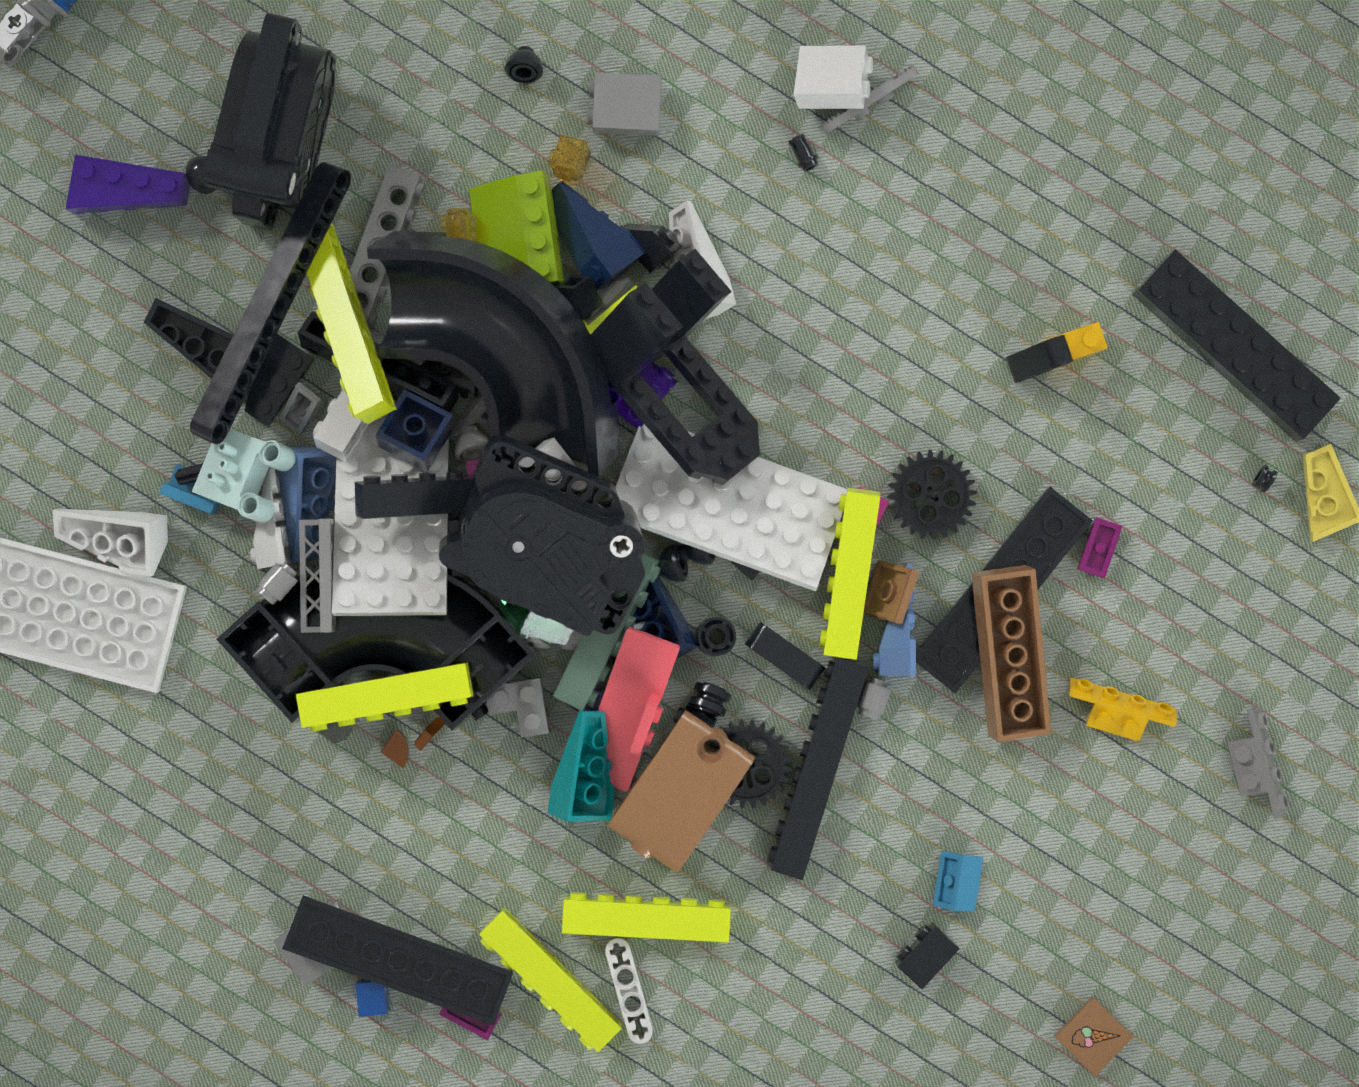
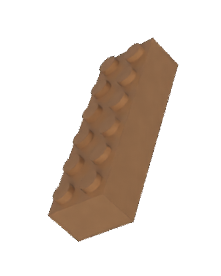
M1021 565L972 572L988 736L997 742L1052 734L1036 570L1032 567Z

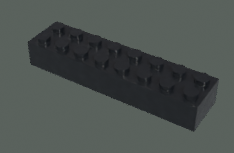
M1176 249L1163 259L1132 294L1294 441L1305 439L1341 399Z

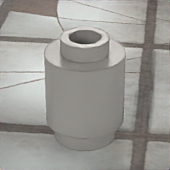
M285 562L281 566L275 563L259 582L260 586L256 591L274 605L277 600L281 601L297 583L298 580L294 578L297 572Z
M873 677L871 682L865 681L857 705L860 707L858 714L875 720H879L881 714L884 715L892 689L887 688L888 682Z

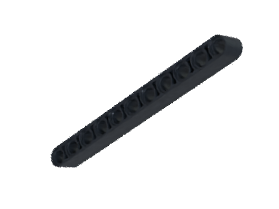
M321 162L316 167L191 420L190 431L193 435L216 445L223 442L350 186L351 173L348 170L326 162Z

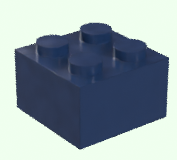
M404 389L395 403L396 410L388 414L376 433L378 447L428 472L455 428L453 414Z

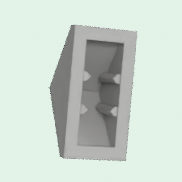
M298 382L279 419L301 435L327 402L309 387Z

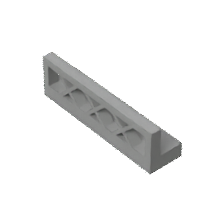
M334 519L299 520L301 633L336 632V616L332 615ZM306 526H319V541L315 545L306 537ZM307 544L311 547V549L308 552ZM314 551L319 555V569L315 573L307 566V558ZM307 572L312 576L308 581ZM314 579L320 583V597L316 601L307 594V587ZM307 600H309L312 603V605L309 608L307 605ZM316 607L320 611V627H308V614Z

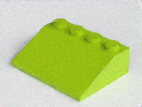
M541 170L518 174L469 188L476 242L499 249L521 260L540 273L553 286L558 285L564 280L550 176Z

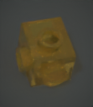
M560 135L556 148L552 149L549 155V165L559 180L564 182H571V180L581 182L591 155L587 142Z

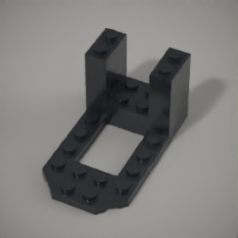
M694 249L679 259L652 289L645 282L628 293L592 332L591 336L604 364L608 382L684 472L692 478L700 479L701 477L713 479V483L724 485L760 456L758 422L687 339L732 292L700 253ZM664 355H666L718 417L693 437L639 375L640 372Z

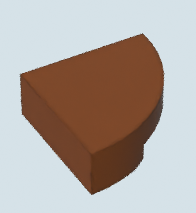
M437 716L414 741V746L420 751L445 725L440 717Z
M397 729L381 753L404 768L409 758V748L405 736Z

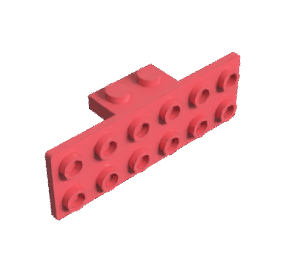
M628 627L625 632L598 711L605 712L609 741L606 747L607 759L611 761L612 770L609 771L610 783L615 788L625 792L630 788L644 747L649 748L655 732L650 730L653 722L658 724L664 708L659 707L680 650V646L632 627Z

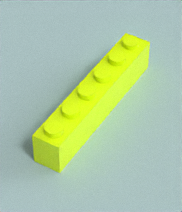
M847 487L846 495L841 494L838 511H844L843 521H837L835 538H839L840 543L839 549H833L831 565L836 566L835 576H829L827 592L832 593L831 603H825L823 619L828 620L827 630H821L819 646L825 647L824 655L857 660L881 492Z
M468 663L299 693L296 694L301 727H310V731L315 732L328 729L327 724L338 722L339 727L356 724L355 718L366 717L367 722L384 719L383 713L393 711L395 717L412 714L411 708L422 706L423 711L439 709V703L450 701L451 706L467 704V698L474 695Z
M570 892V896H565L563 901L562 933L729 942L731 908L730 905H725L724 900H709L708 904H699L697 899L681 898V902H670L668 897H653V901H644L642 896L626 895L625 899H614L613 894H598V898H589L587 893Z
M505 907L481 930L479 935L482 937L480 942L490 952L495 950L502 957L500 962L508 970H515L522 977L520 982L529 991L534 989L541 996L539 1000L548 1010L552 1011L555 1009L561 1015L559 1018L561 1023L570 1031L574 1028L581 1035L579 1040L589 1050L594 1048L599 1052L622 1029V1023Z

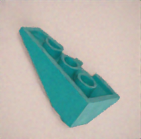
M579 710L551 785L548 814L566 822L611 820L615 791L614 785L610 783L609 771L612 770L611 761L607 759L606 747L609 741L605 712Z

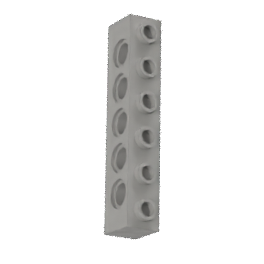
M391 164L388 165L350 269L358 297L362 295L368 297V305L363 308V312L370 329H373L377 322L378 314L375 311L378 303H383L388 288L384 286L388 275L383 264L378 259H368L367 247L393 231H405L407 225L411 226L416 210H413L415 201L422 198L425 184H422L423 179L420 175ZM397 193L406 194V200L401 205L393 204V197ZM387 219H396L397 225L392 231H385L383 229V224ZM376 270L378 272L376 281L372 283L365 282L364 276L366 272Z

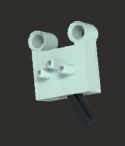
M230 429L223 442L217 445L211 443L204 463L178 469L174 476L179 485L195 482L192 490L193 493L234 508L245 518L258 523H266L274 515V505L270 500L259 496L258 493L269 467L283 472L288 471L294 465L296 457L291 448L276 441L264 442Z

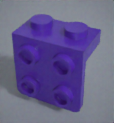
M656 363L651 364L639 373L661 401L678 383L673 378L674 374L669 369L663 366L659 367ZM609 383L611 401H617L618 415L635 428L642 427L644 423Z

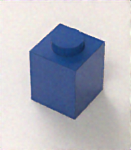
M359 979L356 982L359 1017L387 1014L390 1010L388 987L366 979Z

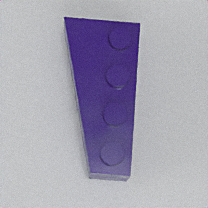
M75 154L65 209L73 214H84L86 212L100 213L113 210L127 211L141 208L154 209L187 206L190 184L185 173Z

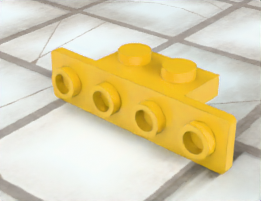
M1070 678L1069 696L1093 703L1086 719V726L1140 741L1148 720L1175 727L1177 724L1176 708L1167 703L1150 701L1137 694L1130 695L1120 692L1113 687L1093 684L1086 679Z

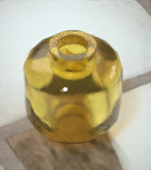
M449 208L447 213L441 216V232H446L447 237L475 241L477 238L476 216L473 213H469V208Z

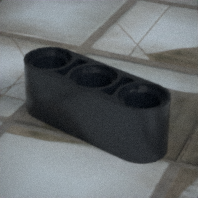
M1065 334L1048 339L1006 357L1014 383L1033 378L1074 361Z
M759 622L745 642L746 646L809 690L825 670L823 665L762 622Z

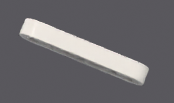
M613 937L607 942L605 949L627 1033L634 1043L644 1044L651 1038L653 1028L632 950L625 938ZM614 943H619L620 947L625 946L626 950L622 951L623 961L629 959L630 963H622L614 967L613 963L619 962L617 954L610 952L614 948ZM622 969H628L633 973L634 978L628 984L621 983L617 978L619 971ZM630 996H636L640 999L641 1006L635 1011L628 1010L625 1006V1000ZM644 1013L645 1017L641 1016L640 1022L641 1026L647 1027L648 1030L645 1031L643 1037H640L638 1033H633V1030L636 1029L635 1018L629 1021L628 1017H636Z

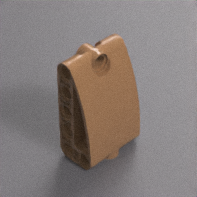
M685 710L626 795L607 826L630 841L632 848L641 856L646 858L653 857L675 873H678L744 777L755 756L730 741L722 729L711 728L705 722ZM707 740H717L720 744V747H710L707 743Z

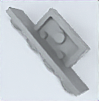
M1255 706L1247 711L1254 737L1229 741L1228 747L1241 796L1268 792L1274 819H1278L1287 813L1289 807L1288 798L1285 793H1282L1280 785L1282 774L1279 766L1275 765L1273 757L1275 746L1272 739H1269L1266 730L1268 728L1267 715L1265 712H1262L1261 706Z

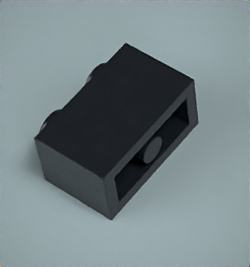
M933 922L929 926L923 925L915 934L917 939L910 947L905 945L896 955L898 959L895 962L896 966L921 990L960 949Z

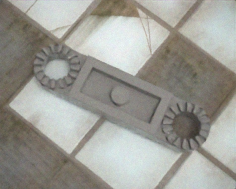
M912 64L871 91L869 98H865L864 109H844L821 124L826 134L854 116L858 121L871 112L869 106L878 101L882 105L893 98V90L919 74L914 65Z

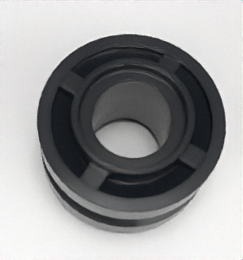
M713 617L699 624L695 632V640L702 653L708 656H722L730 652L734 647L736 631L728 620L721 617ZM713 629L719 630L722 634V640L717 645L709 640V633Z
M696 682L693 689L697 696H690L688 704L694 707V709L701 710L713 717H724L727 710L723 703H730L732 695L714 684Z

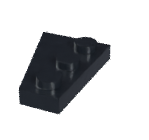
M277 334L251 385L244 411L269 427L292 394L296 384L300 382L315 359Z

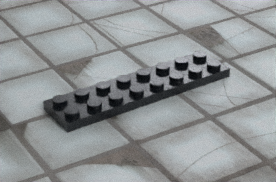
M1049 486L981 571L1026 565L1036 570L1038 590L1093 520ZM973 583L968 586L916 652V663L953 693L959 690L981 662Z
M304 895L282 948L283 950L493 1026L513 975V971Z

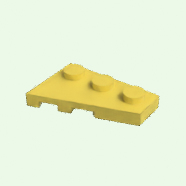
M1331 444L1304 454L1303 464L1310 542H1314L1358 523L1359 507Z

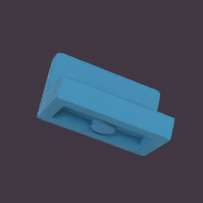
M177 464L169 484L163 483L159 493L216 515L221 503L193 493L192 490L195 482L185 485L177 483V479L174 476L178 469L185 468Z
M941 851L933 905L952 911L974 912L983 857Z

